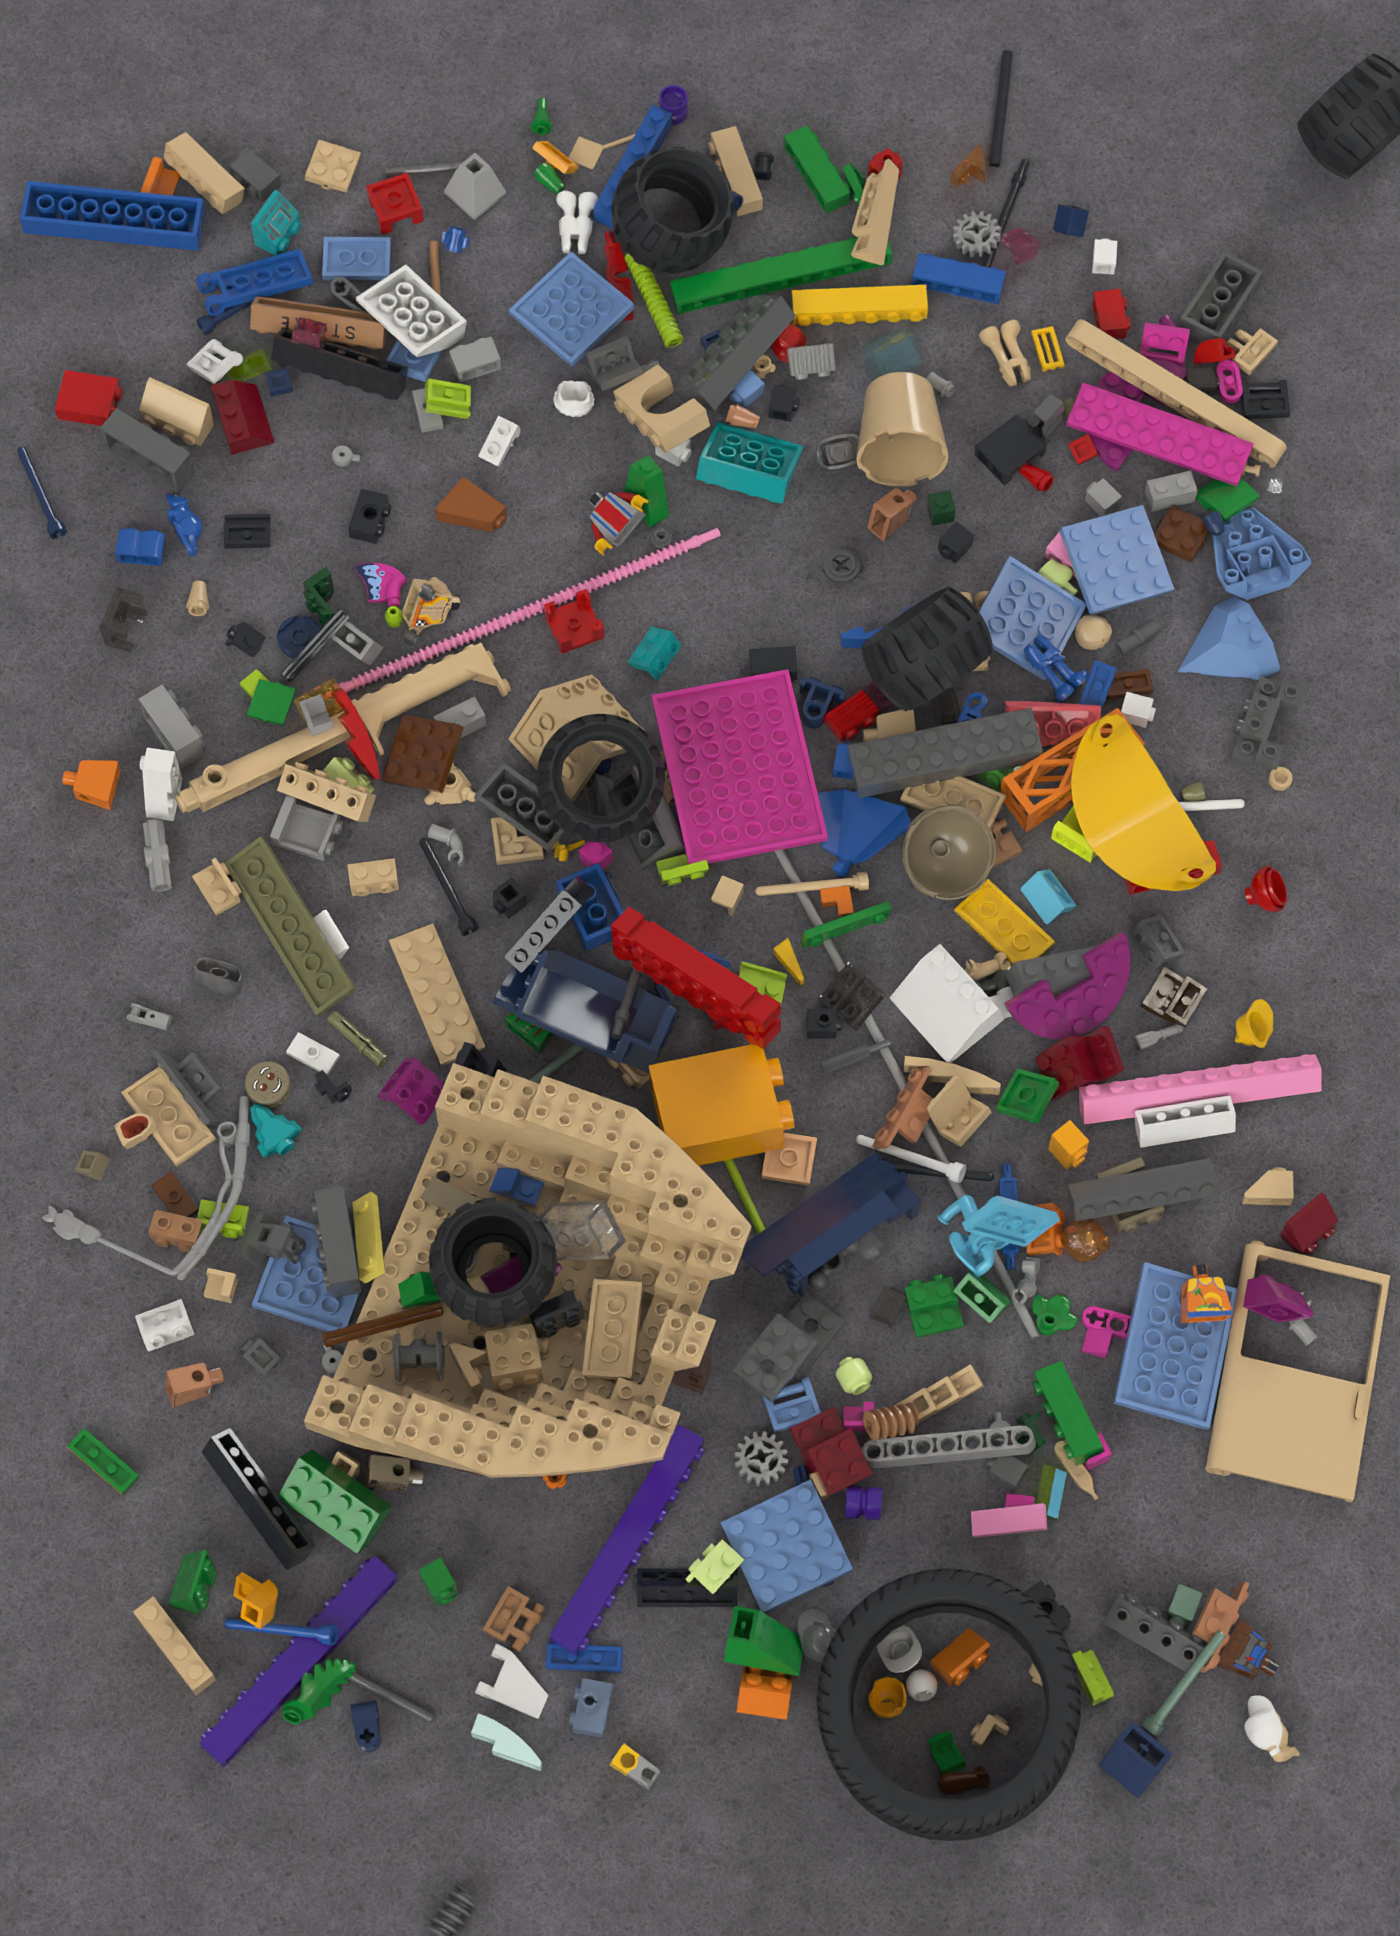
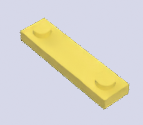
M369 1192L352 1202L359 1279L364 1283L385 1273L378 1198L373 1192Z

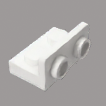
M182 1299L135 1316L147 1351L194 1335Z

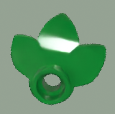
M1041 1294L1035 1296L1032 1303V1312L1037 1317L1036 1326L1043 1335H1053L1058 1330L1068 1331L1077 1324L1078 1317L1068 1313L1070 1300L1066 1295H1056L1050 1300ZM1045 1320L1052 1321V1324L1047 1323Z

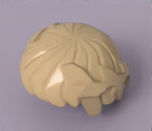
M1098 615L1083 616L1075 627V637L1078 644L1088 650L1103 648L1108 643L1112 634L1109 622Z

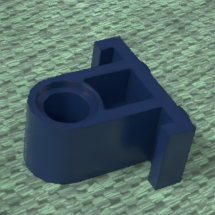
M803 676L799 693L804 694L805 690L809 691L803 705L802 721L808 728H819L823 725L825 714L829 712L833 701L841 704L846 700L847 692L839 686H830L822 683L817 678ZM810 712H816V713H818L819 715L816 716V717H813V716H810L809 713H810Z

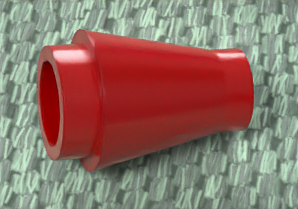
M1029 463L1020 469L1019 473L1037 491H1048L1054 482L1051 472Z

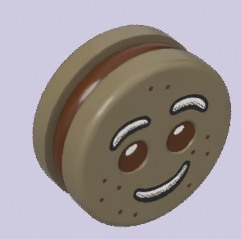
M264 1061L254 1065L248 1071L245 1078V1088L253 1104L259 1103L269 1109L283 1104L291 1091V1083L287 1071L280 1064L272 1061Z

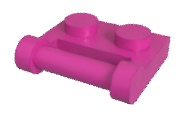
M1145 323L1140 354L1147 359L1166 360L1183 366L1190 329ZM1148 347L1157 349L1177 351L1179 353L1178 355L1155 351H1148L1147 349Z

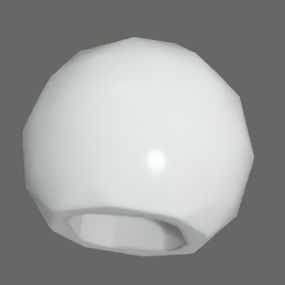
M915 1670L906 1680V1690L914 1700H929L937 1692V1680L934 1674L928 1670Z

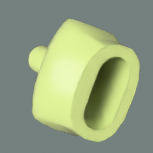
M1052 558L1038 571V574L1073 596L1078 592L1069 583L1073 575V571L1069 566L1061 564Z

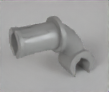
M432 824L428 837L444 842L448 847H451L452 850L448 854L450 864L455 857L459 856L460 859L457 864L459 867L463 866L466 858L463 854L462 841L456 833V829L449 830Z
M1026 1257V1260H1023L1022 1271L1025 1273L1024 1278L1012 1292V1299L1016 1303H1019L1021 1300V1304H1023L1028 1297H1032L1036 1293V1274H1038L1040 1269L1039 1258Z
M1304 1319L1289 1321V1330H1293L1305 1346L1318 1337Z

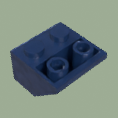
M1132 1721L1098 1766L1139 1799L1169 1761L1173 1753Z

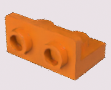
M1054 1203L1033 1205L1056 1212L1060 1221L1027 1245V1254L1030 1256L1046 1253H1055L1057 1256L1063 1255V1247H1065V1237L1062 1233V1224H1064L1063 1211Z

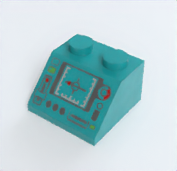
M277 190L273 191L251 222L255 246L273 255H279L281 251L285 252L293 234L297 235L301 230L302 223L299 212Z

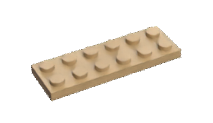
M434 924L389 940L440 1065L444 1066L456 1061L457 1054L462 1049L464 1042L472 1043L479 1052L485 1050L484 1042Z

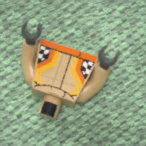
M432 577L428 581L413 579L402 610V615L409 626V629L404 632L406 638L403 640V643L410 647H414L419 640L418 635L423 629L432 625L442 624L445 622L449 610H458L460 607L459 598L452 597L447 585L437 577Z

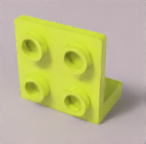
M1073 805L1062 822L1058 821L1053 827L1051 839L1091 863L1097 854L1089 846L1083 835Z

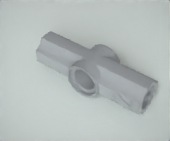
M148 820L146 823H143L146 844L144 854L147 868H149L150 886L152 891H167L172 888L169 868V865H171L169 859L170 852L168 843L166 844L165 826L163 820Z

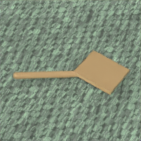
M635 134L606 145H600L578 137L568 158L577 164L593 169L604 149L630 141Z

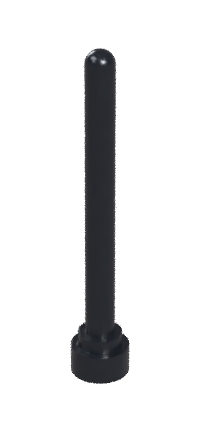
M422 838L419 844L459 918L458 928L462 936L469 935L467 931L469 929L472 930V933L477 931L479 926L475 918L467 915L429 841L426 838Z
M881 1157L884 1162L887 1160L896 1166L899 1173L903 1171L906 1174L949 1178L945 1173L922 1165L893 1163V1160H889V1157ZM966 1170L963 1179L990 1182L994 1179V1174L986 1171Z

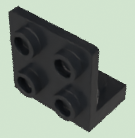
M573 1290L542 1302L541 1306L529 1315L538 1338L542 1336L546 1338L558 1333L559 1329L566 1326L567 1328L575 1327L584 1319L583 1305L581 1301H577Z

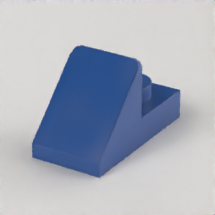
M498 1168L489 1192L536 1207L544 1183L520 1175L519 1169Z

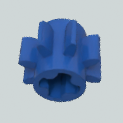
M450 226L449 231H443L441 242L446 243L445 249L461 253L462 248H468L470 237L465 235V229Z

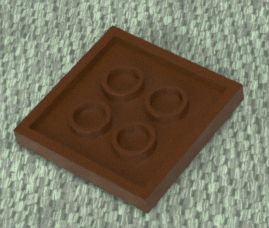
M402 715L382 781L393 785L443 793L464 727L449 722Z

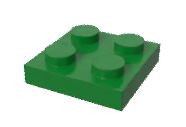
M1017 1068L995 1109L1000 1114L1038 1124L1059 1082L1055 1078Z

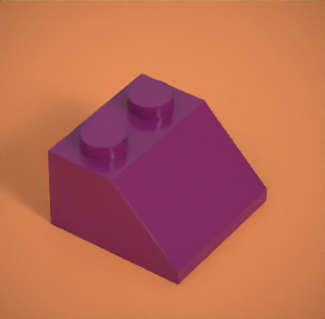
M1259 1275L1258 1278L1248 1279L1244 1308L1279 1323L1313 1318V1311L1301 1293L1291 1289L1289 1284L1278 1283L1273 1280V1277L1268 1275Z

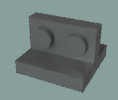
M627 336L586 353L588 362L584 363L585 369L602 391L643 374L642 367L634 358L631 343Z

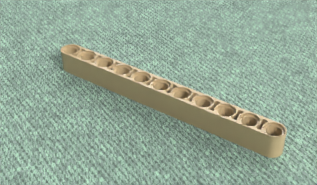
M1081 319L1077 320L1066 336L1067 344L1073 349L1191 421L1254 443L1249 456L1262 463L1264 461L1270 464L1269 467H1275L1286 451V444L1279 438L1092 324Z

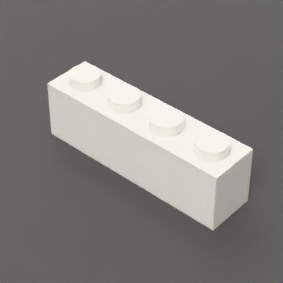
M1230 1095L1135 1111V1129L1140 1148L1235 1132L1236 1113Z

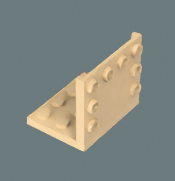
M588 675L540 690L512 732L509 740L537 770L540 755L548 740L563 725L576 718L590 714H612L630 720L635 724L637 723L630 716L629 712L623 709L615 700V697L601 685L597 678L593 675ZM590 741L576 747L564 761L561 778L564 791L571 802L575 801L602 760L626 753L621 746L608 741Z

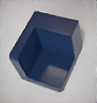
M1058 204L1053 230L1065 235L1083 237L1089 210L1072 205Z

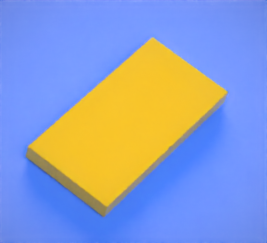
M989 879L954 909L998 953L1004 952L1006 960L1011 965L1017 961L1041 957L1055 944V941Z

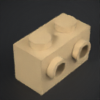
M395 858L348 864L352 896H367L372 893H390L394 890H399Z

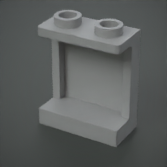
M286 796L270 834L271 844L325 861L326 856L331 855L334 850L335 842L332 841L335 834H340L343 822L340 819V814L334 812L331 815L296 804L295 798Z

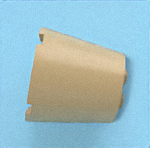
M895 372L878 377L870 383L866 390L857 449V465L859 470L862 469L870 480L887 486L918 485L919 480L927 477L931 480L939 475L947 465L948 449L932 385L922 376L908 372Z

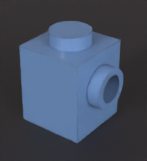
M750 369L729 393V398L735 405L739 404L746 408L764 394L765 383Z

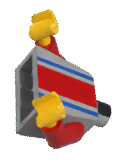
M597 492L591 496L589 503L595 508L590 514V518L593 521L592 530L596 541L595 549L601 555H605L604 551L606 548H613L611 544L616 547L620 546L646 514L641 507L643 503L649 502L647 499L628 492H618L616 495L609 492L605 497Z

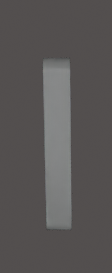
M1012 1426L887 1438L884 1440L878 1439L877 1441L871 1440L864 1444L862 1452L868 1465L878 1469L1024 1455L1034 1450L1036 1441L1030 1428L1026 1426ZM1021 1436L1030 1437L1026 1444L1017 1443ZM998 1438L1005 1440L1003 1445L999 1447L992 1445L994 1440ZM971 1441L980 1442L977 1448H968V1444ZM947 1443L955 1444L954 1449L951 1451H944L943 1447ZM924 1445L930 1446V1450L927 1453H918L920 1447ZM898 1448H905V1452L901 1456H895L894 1452ZM872 1451H881L877 1458H869Z

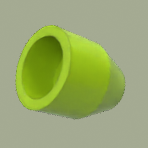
M396 606L389 607L385 612V622L389 627L396 628L403 623L402 611Z

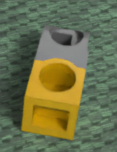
M626 1744L621 1746L609 1766L628 1778L633 1779L648 1790H650L661 1773L654 1765Z

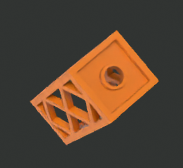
M1118 708L1107 714H1118L1124 719H1126ZM1126 719L1133 733L1136 735V737L1139 739L1142 745L1145 746L1144 741L1141 739V737L1137 734V732ZM1092 724L1002 778L1000 793L1006 795L1004 803L1025 832L1073 804L1071 789L1072 768L1080 742ZM1104 724L1100 730L1101 737L1106 738L1111 734V724ZM1058 766H1068L1065 775L1044 776ZM1036 782H1061L1056 789H1033ZM1012 795H1014V796L1016 797V799L1019 801L1020 805H1018V803L1015 801V799L1012 797ZM1029 796H1048L1035 805L1029 800Z

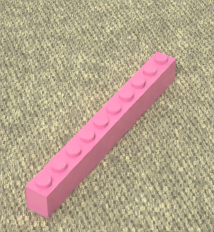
M1305 1054L1292 1058L1256 1061L1242 1065L1234 1064L1227 1067L1185 1071L1170 1075L1162 1074L1156 1077L1113 1081L1099 1085L1091 1084L1079 1087L1080 1113L1084 1124L1134 1118L1135 1111L1229 1095L1234 1104L1320 1092L1321 1066L1316 1054Z

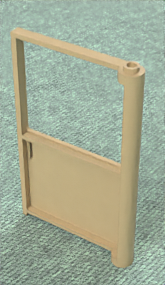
M1251 1241L1250 1244L1245 1245L1206 1463L1207 1472L1222 1476L1234 1473L1344 1499L1346 1502L1354 1501L1390 1275L1267 1247L1260 1241ZM1268 1258L1380 1284L1364 1385L1241 1355L1248 1309L1243 1307L1247 1281L1254 1278L1257 1261H1266Z

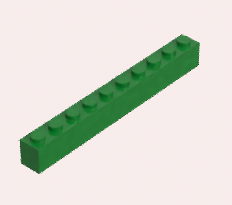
M850 237L845 241L829 242L823 246L808 247L798 252H786L781 256L765 257L759 261L744 262L730 268L722 267L717 271L701 272L696 276L687 278L680 277L670 281V293L677 314L755 295H762L892 264V250L889 241H887L883 265L853 258L851 253L858 237Z

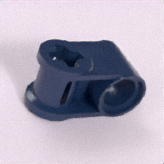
M375 1700L352 1704L350 1706L357 1743L363 1751L374 1752L381 1744L377 1702ZM366 1734H371L372 1736L370 1743H366L364 1740L366 1739Z

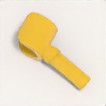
M580 840L571 845H559L555 848L554 858H559V861H567L569 852L585 845V841Z

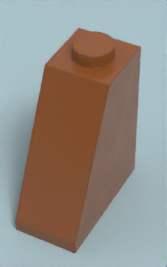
M464 477L434 509L435 518L439 521L493 532L497 527L501 528L507 520L506 507Z

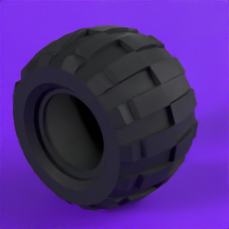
M495 1197L482 1198V1202L472 1205L468 1202L455 1210L456 1213L450 1218H446L437 1229V1235L431 1243L429 1252V1272L434 1290L441 1302L445 1303L451 1312L462 1320L468 1319L480 1326L491 1327L492 1324H504V1326L517 1323L518 1319L525 1315H531L541 1306L544 1298L550 1294L555 1282L557 1268L556 1247L552 1235L545 1227V1223L536 1213L529 1212L523 1208L522 1204L509 1199L503 1202L496 1201ZM488 1243H502L514 1249L523 1265L520 1282L509 1290L500 1293H483L474 1290L467 1280L466 1265L469 1257L478 1247Z

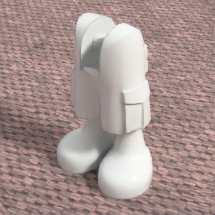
M562 191L557 194L556 201L564 211V216L559 221L563 253H570L571 239H579V254L586 253L593 221L589 218V213L594 209L593 207L598 200L596 194L591 192L580 194L578 218H574L576 208L575 194L569 191Z

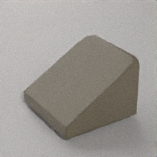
M83 1150L74 1172L101 1181L110 1159L101 1152Z

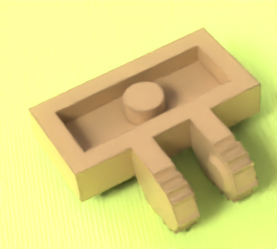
M1261 328L1253 337L1242 329L1234 333L1238 340L1246 344L1245 346L1234 339L1226 342L1228 347H1233L1234 352L1237 353L1236 358H1233V362L1248 375L1254 372L1278 344V340Z

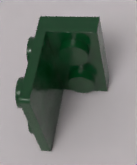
M326 567L303 582L305 590L303 595L307 600L305 605L312 614L317 613L322 627L334 615V612L326 604L334 593L332 576Z

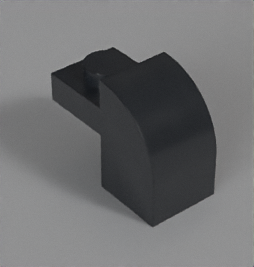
M464 1042L455 1061L460 1066L495 1077L498 1069L504 1072L507 1070L499 1059L482 1055L472 1043Z

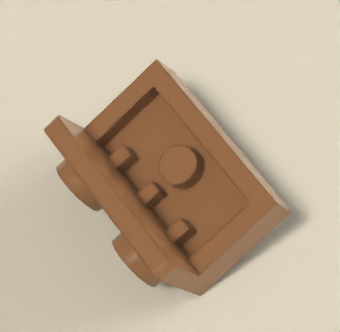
M155 1210L149 1235L154 1244L158 1246L168 1247L170 1244L178 1246L180 1251L188 1253L199 1238L202 1221Z

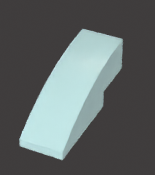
M478 1713L471 1732L472 1737L494 1744L492 1753L495 1756L541 1771L543 1767L542 1762L519 1736L497 1721Z

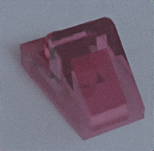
M1021 227L1001 235L1003 244L1012 250L1016 265L1036 258L1040 242Z

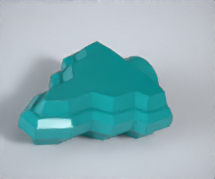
M259 1103L250 1107L252 1122L257 1127L255 1133L259 1142L257 1149L263 1158L276 1152L283 1156L294 1148L296 1143L293 1140L303 1130L294 1120L288 1121L283 1115H274L268 1107Z

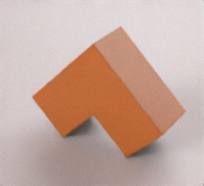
M849 886L820 889L822 908L837 906L838 918L854 913Z

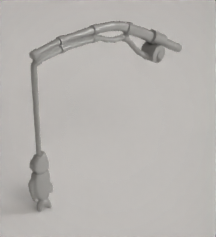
M240 1097L239 1121L236 1126L232 1122H223L217 1129L220 1137L219 1154L226 1174L225 1183L220 1189L216 1209L196 1243L191 1247V1250L173 1270L101 1238V1232L97 1228L75 1218L70 1210L65 1209L62 1213L58 1214L57 1210L49 1205V1213L44 1215L42 1219L47 1222H54L55 1227L52 1229L66 1240L79 1238L81 1242L87 1245L98 1241L161 1272L172 1276L177 1275L178 1280H183L198 1261L205 1256L208 1248L224 1224L227 1223L240 1196L245 1179L247 1147L250 1140V1124H248L249 1097ZM235 1145L234 1172L231 1175L225 1155V1146ZM231 1182H233L230 1197L222 1213L220 1214L222 1200L225 1195V1192L227 1191Z

